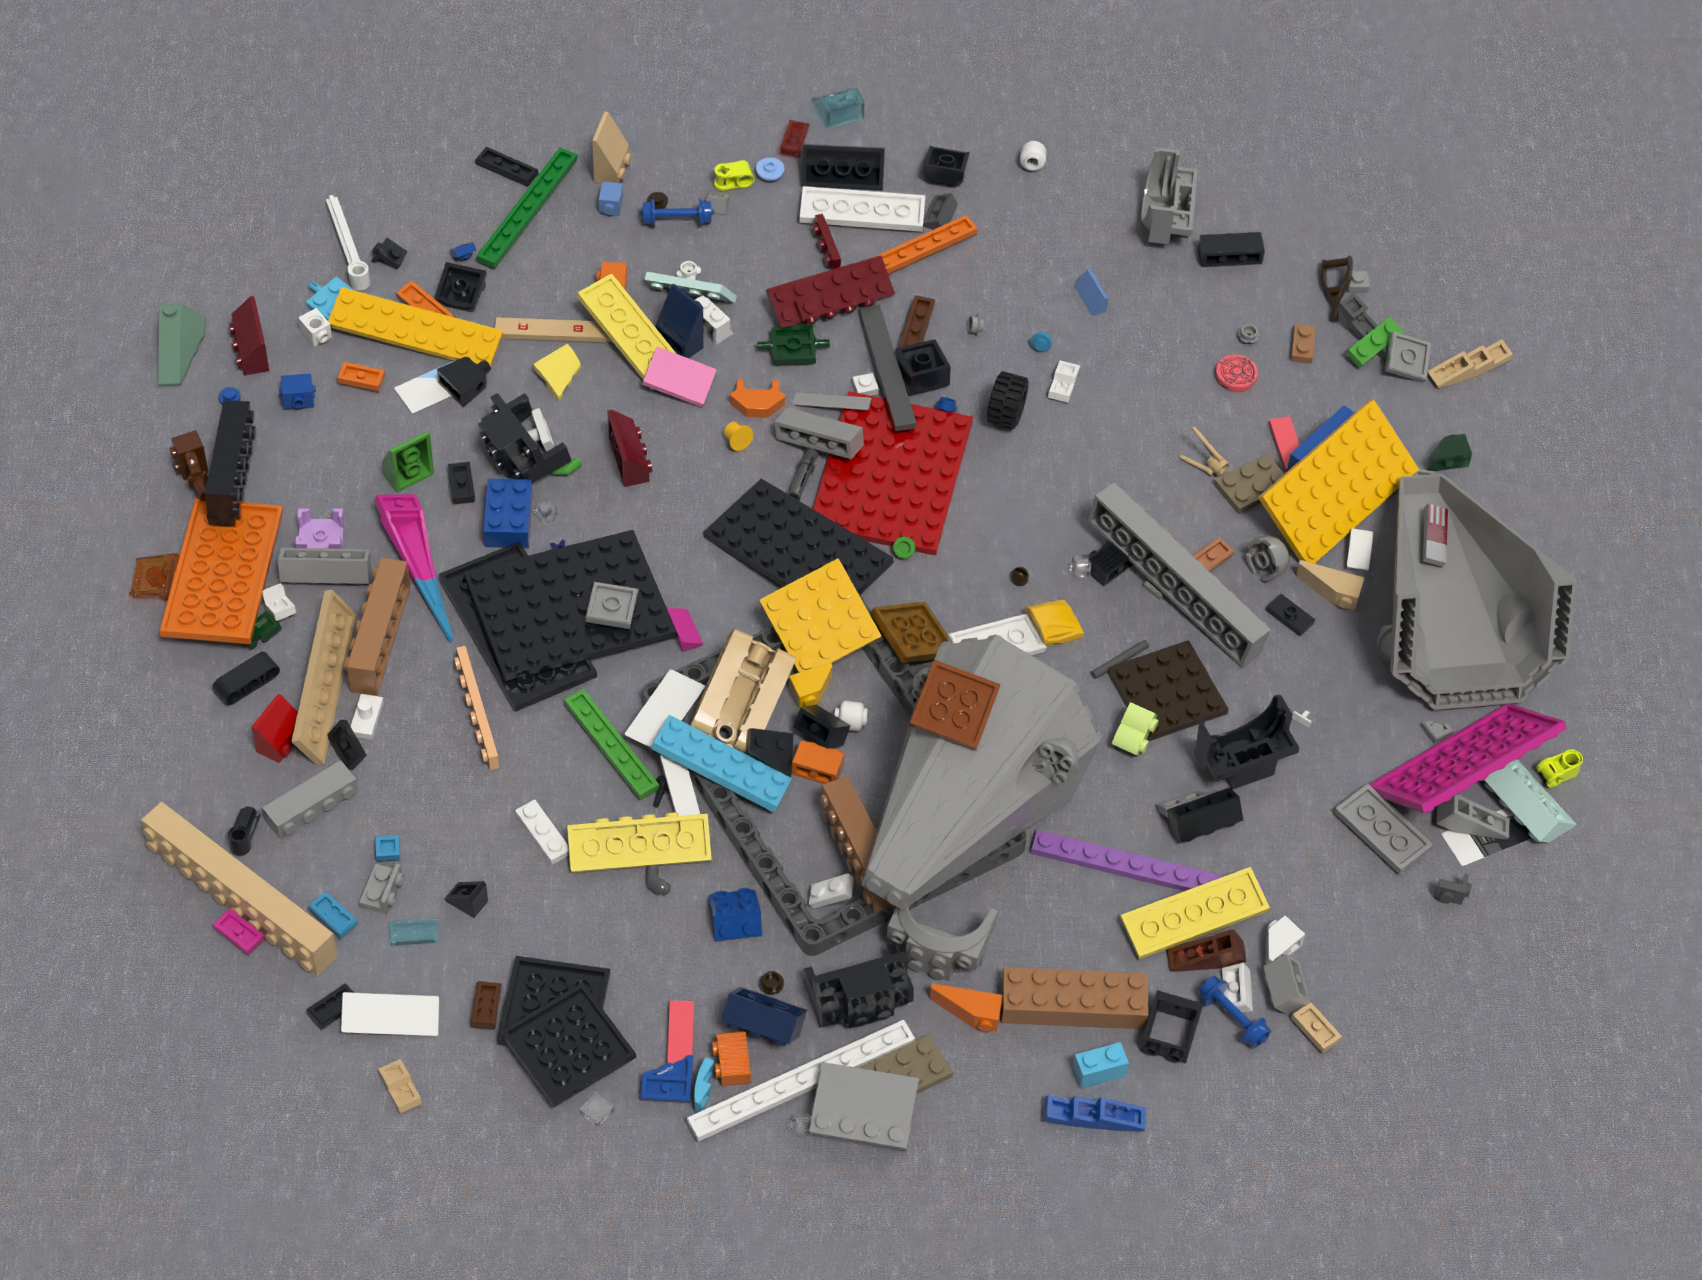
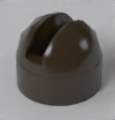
M1016 567L1011 573V582L1016 586L1027 584L1029 578L1027 569Z

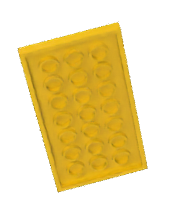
M1372 399L1367 401L1263 492L1258 499L1299 561L1303 560L1315 564L1351 531V528L1354 529L1400 487V477L1413 476L1419 468L1375 400Z

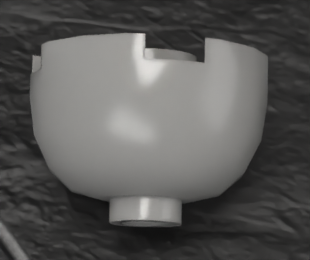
M1262 536L1248 543V546H1250L1249 552L1246 553L1248 566L1253 574L1258 573L1262 577V581H1270L1286 570L1289 564V554L1286 546L1280 539L1273 536Z

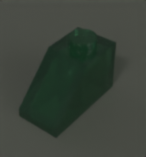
M1452 434L1444 436L1430 455L1426 470L1442 471L1469 467L1472 451L1466 435Z

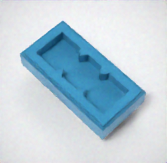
M324 892L308 905L309 910L340 939L358 925V920L328 892Z

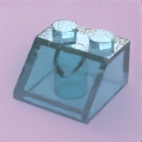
M848 88L812 98L826 128L864 119L865 101L858 88Z

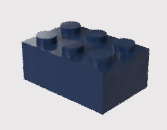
M739 987L729 993L721 1021L726 1022V1026L735 1030L743 1028L749 1030V1034L758 1038L766 1036L772 1038L773 1043L786 1046V1044H790L799 1038L807 1009Z

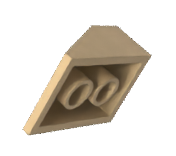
M604 111L592 140L594 182L602 184V181L620 183V180L625 178L626 165H630L632 154L629 153V144L609 112Z

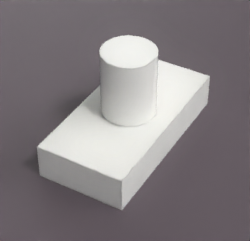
M540 408L532 411L537 428L527 432L535 442L541 440L547 452L555 446L546 419Z
M366 694L360 695L351 723V728L356 737L373 739L384 703L383 697Z

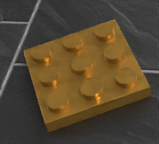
M925 601L874 607L870 612L902 663L932 660L935 658L939 646L943 642L948 641V635Z

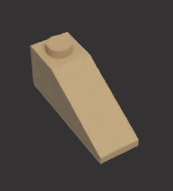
M1300 560L1296 574L1299 579L1333 605L1355 611L1364 577Z

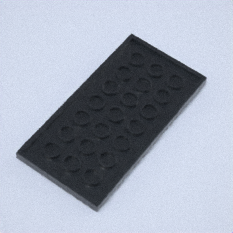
M762 478L703 532L704 538L784 587L839 558L860 596L894 563L893 557Z
M520 541L439 574V580L515 711L597 677V671L590 659L504 681L465 582L464 571L528 556Z

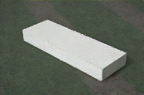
M661 754L660 760L675 813H679V816L700 814L688 768Z

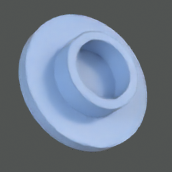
M764 158L757 163L756 173L764 180L774 181L783 176L784 165L776 158Z

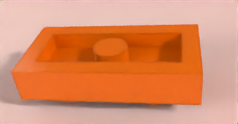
M344 362L337 380L340 384L379 392L385 378V370Z

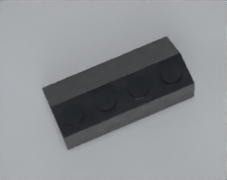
M803 144L801 186L883 190L885 148Z

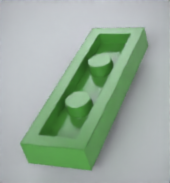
M1388 317L1348 349L1346 354L1361 368L1389 344V336L1392 331L1401 334L1404 331L1391 317Z

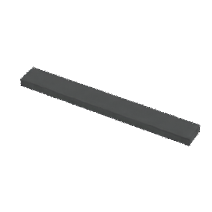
M880 305L860 307L859 314L895 431L915 429L917 427L916 419Z

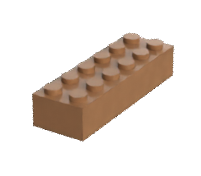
M382 557L379 566L374 568V582L369 584L367 592L369 598L367 602L364 601L363 617L362 620L357 622V636L352 638L350 651L352 652L350 657H346L344 666L345 670L348 671L346 681L350 684L351 692L378 696L411 588L408 562Z
M849 776L822 784L823 794L820 795V798L825 810H822L824 821L826 824L830 823L832 837L834 840L838 839L840 853L842 856L846 855L848 869L850 872L854 871L856 885L858 888L863 889L862 893L866 905H871L874 913L894 907V905L861 885L877 831Z
M1004 967L1002 1023L1145 1029L1148 1019L1147 973Z

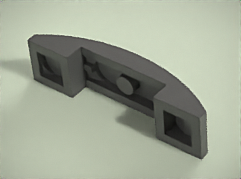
M1352 293L1339 304L1346 321L1360 340L1378 326L1365 312L1368 307L1355 293ZM1388 345L1377 354L1385 362Z

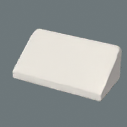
M1244 963L1222 968V981L1228 982L1224 995L1241 1012L1253 1011L1250 969Z

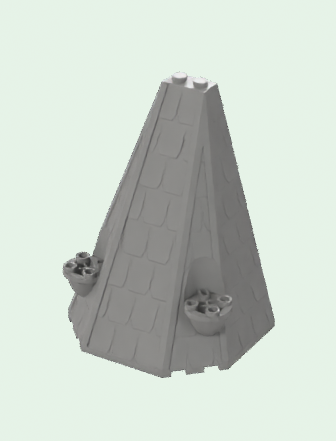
M1444 474L1400 477L1393 622L1391 625H1384L1381 628L1377 639V650L1385 661L1391 663L1390 671L1392 675L1405 683L1413 693L1424 699L1434 710L1521 703L1528 698L1527 693L1536 685L1540 687L1552 676L1551 672L1559 664L1564 665L1570 659L1577 580ZM1427 504L1448 509L1446 564L1443 567L1423 562L1424 514Z
M990 635L987 639L978 640L977 637L962 639L959 643L943 642L939 646L934 660L1001 684L977 749H970L908 725L861 884L869 891L877 894L901 910L918 901L1010 839L1071 801L1102 739L1100 731L1095 730L1091 723L1093 716L1087 703H1082L1078 695L1080 691L1078 684L998 635ZM931 667L921 669L913 679L914 689L912 694L917 701L911 718Z

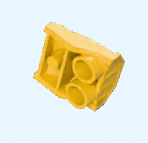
M1065 600L1025 607V612L1032 620L1037 633L1039 632L1043 645L1051 646L1055 643H1066L1084 636L1080 623Z

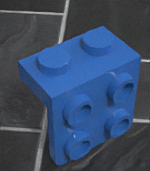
M741 888L738 891H717L709 895L715 941L763 936L761 910L755 890Z

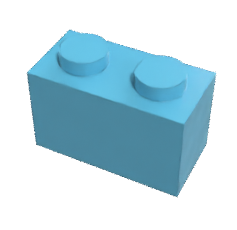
M1121 1042L1075 1054L1072 1068L1080 1089L1126 1077L1129 1062Z

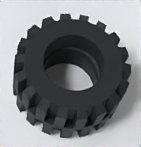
M1005 371L998 375L988 404V423L1009 429H1014L1018 425L1028 394L1029 382L1027 377Z

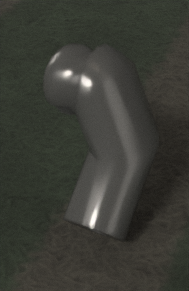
M649 865L647 867V887L659 895H667L671 890L670 884L658 877V866Z

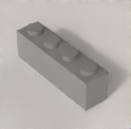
M787 408L775 421L776 438L782 441L852 459L864 446L863 428L791 408Z
M281 548L278 557L280 582H288L290 584L332 583L338 585L347 583L362 585L369 584L372 574L370 549Z
M340 760L262 807L264 820L281 839L285 835L295 832L303 824L312 822L321 813L333 809L336 804L344 799L351 798L358 792L357 780Z

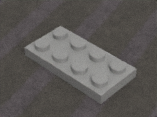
M1366 784L1335 808L1334 813L1398 874H1401L1433 848L1434 844L1369 784Z

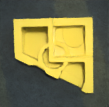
M566 344L534 363L533 368L546 382L547 389L559 400L562 398L566 386L571 384L572 377L580 370L581 364L572 348Z

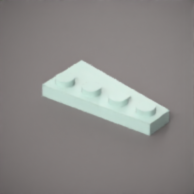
M646 272L644 279L651 284L652 288L663 290V288L670 290L671 285L675 284L693 296L700 297L703 295L704 297L734 304L737 295L721 284Z

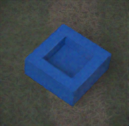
M473 242L450 249L452 257H459L460 260L471 257V252L476 251Z

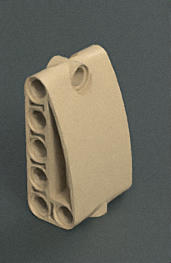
M734 628L729 633L719 654L690 726L752 757V755L746 752L748 729L765 730L793 668L796 657L778 648L772 650L761 642L753 641V636ZM720 728H726L729 731L730 736L728 739L720 736Z

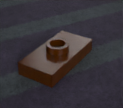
M477 981L471 1028L495 1030L502 983Z

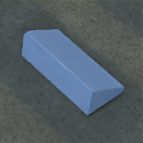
M1089 268L1078 280L1075 288L1090 313L1096 315L1106 312L1108 296Z

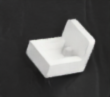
M281 583L262 590L265 610L276 621L286 619L296 613L295 605L286 597Z

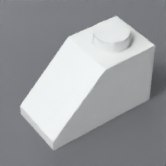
M1286 916L1282 917L1279 921L1274 920L1267 927L1268 933L1265 940L1266 965L1286 954L1292 955L1303 944L1305 933Z

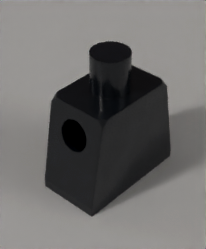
M463 357L437 369L438 383L462 407H465L486 388V373L491 371V366L486 360L475 364L469 357Z

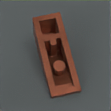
M1234 929L1167 949L1170 970L1172 972L1221 969L1247 962L1244 941Z

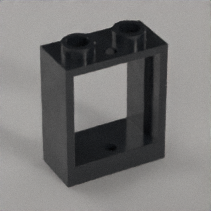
M1157 990L1142 1037L1140 1050L1152 1056L1159 1055L1168 1058L1172 1062L1187 1063L1203 1003ZM1158 1011L1192 1021L1185 1047L1150 1038Z

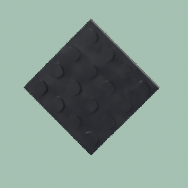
M516 956L498 1034V1044L509 1046L501 1036V1030L582 982L604 1009L611 970L608 968Z
M583 982L501 1030V1036L553 1107H556L636 1058L635 1051Z

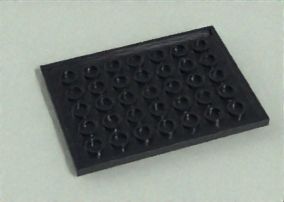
M634 530L464 571L465 582L504 681L674 638L677 635L676 628ZM594 582L638 589L630 629L586 622V614Z

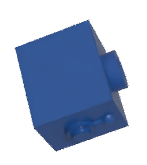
M311 373L281 376L282 387L279 389V395H281L284 409L314 407L313 398H315L316 386L312 384Z

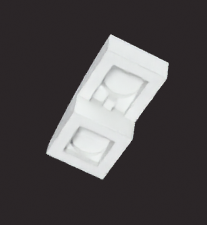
M1059 361L1048 398L1069 403L1080 365Z
M1351 528L1346 569L1368 572L1373 539L1372 531Z

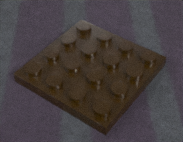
M1189 640L1108 667L1109 671L1107 673L1127 708L1131 702L1157 714L1156 719L1159 722L1155 731H1150L1147 737L1148 741L1198 725L1202 720L1206 722L1228 714L1229 709Z

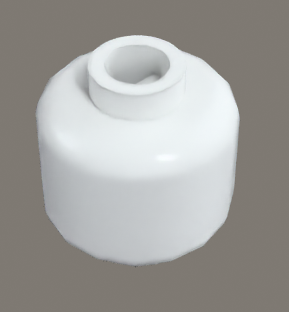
M1038 141L1025 143L1020 152L1021 165L1029 171L1040 170L1046 162L1047 151L1045 146Z
M843 701L840 708H835V716L851 725L849 731H860L863 726H866L868 708H864L862 702Z

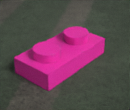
M230 908L213 923V927L218 933L247 955L253 952L265 940L264 934Z

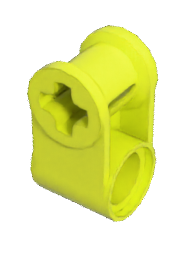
M747 161L721 163L714 169L716 175L714 187L717 190L726 191L729 189L746 188L754 183V176Z
M1567 750L1542 760L1536 769L1547 780V786L1552 788L1562 782L1575 778L1579 774L1583 757L1576 750Z

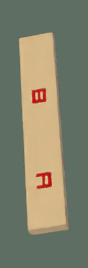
M496 317L495 329L503 330L502 339L613 343L597 321Z

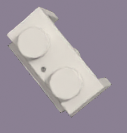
M703 295L696 299L703 306V319L706 321L703 324V331L709 333L713 330V343L715 345L734 334L730 330V318L713 302Z

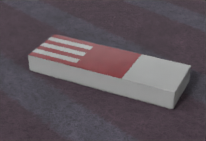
M1427 504L1424 514L1423 562L1441 567L1446 564L1448 509Z

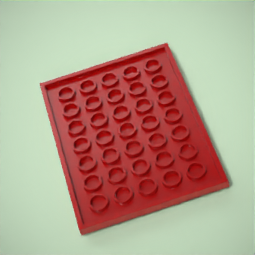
M848 391L847 396L872 398L868 410L843 408L840 422L863 428L864 446L852 459L829 454L813 509L865 541L893 547L894 542L898 538L907 536L915 542V552L936 556L971 431L973 416L943 412L942 410L911 404L917 427L915 429L895 431L885 398Z

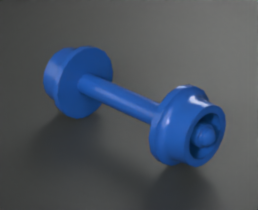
M699 198V208L655 209V201L652 199L650 202H644L643 210L639 212L643 216V224H651L652 227H655V217L699 216V226H702L704 223H711V215L715 213L711 209V201H703L701 198Z
M1216 976L1209 978L1199 989V994L1204 999L1203 1003L1209 1006L1217 1001L1246 1029L1241 1038L1243 1043H1249L1253 1048H1257L1262 1043H1265L1271 1034V1030L1266 1025V1020L1260 1018L1252 1023L1224 995L1228 982L1225 980L1221 981Z

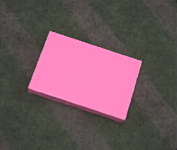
M656 347L642 385L703 407L717 369Z

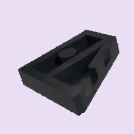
M750 728L747 733L746 752L755 758H759L763 764L791 777L794 733Z

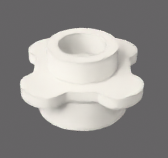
M685 261L681 264L680 270L677 271V277L695 280L697 274L701 273V268L692 261Z

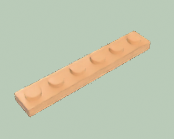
M466 646L457 647V657H454L456 670H461L462 673L459 676L461 687L467 690V693L464 694L467 707L471 706L473 710L470 712L472 725H477L478 730L475 731L478 744H483V749H481L483 762H488L490 770L498 769V754Z

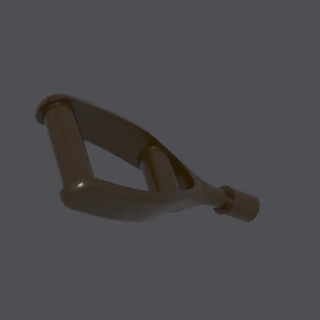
M1351 256L1333 260H1322V283L1332 305L1330 321L1334 323L1339 321L1338 306L1351 282L1353 259ZM1347 266L1342 286L1328 288L1327 269Z

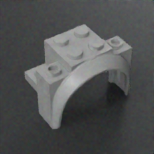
M1157 148L1155 150L1146 181L1141 210V222L1149 231L1148 242L1169 244L1170 235L1187 237L1192 235L1198 169L1178 167L1180 150Z
M910 906L903 910L896 907L888 924L887 938L898 944H906L907 966L911 970L922 971L930 974L935 979L949 981L956 964L963 968L974 970L978 966H982L985 959L986 946L996 926L997 910L991 908L983 923L976 930L967 935L957 937L921 923L917 924L910 913Z

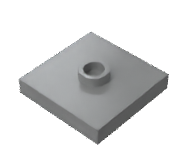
M1392 331L1389 336L1385 371L1424 383L1427 380L1431 342Z
M594 582L587 609L586 622L630 629L638 589Z

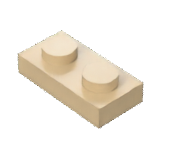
M1312 1003L1305 1005L1292 1014L1291 1019L1322 1053L1341 1041L1342 1036Z

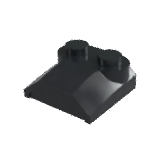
M930 146L924 163L923 176L932 183L941 182L947 183L950 186H958L964 181L970 152Z
M446 262L434 299L441 305L463 311L475 310L481 292L486 287L485 279L487 272Z

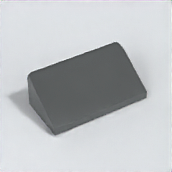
M952 193L934 196L923 220V227L934 230L951 222L958 206Z

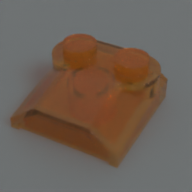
M170 553L136 558L137 563L129 595L131 597L159 596L162 600H168L180 557L179 554Z

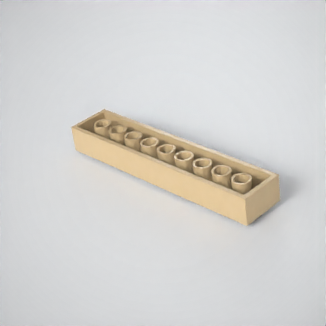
M162 801L141 819L144 829L143 834L147 841L146 846L153 853L158 852L168 865H175L185 878L193 879L203 892L208 891L220 905L223 906L225 904L264 934L270 944L278 945L282 948L283 953L290 959H296L306 972L311 971L316 976H319L338 957L334 934Z

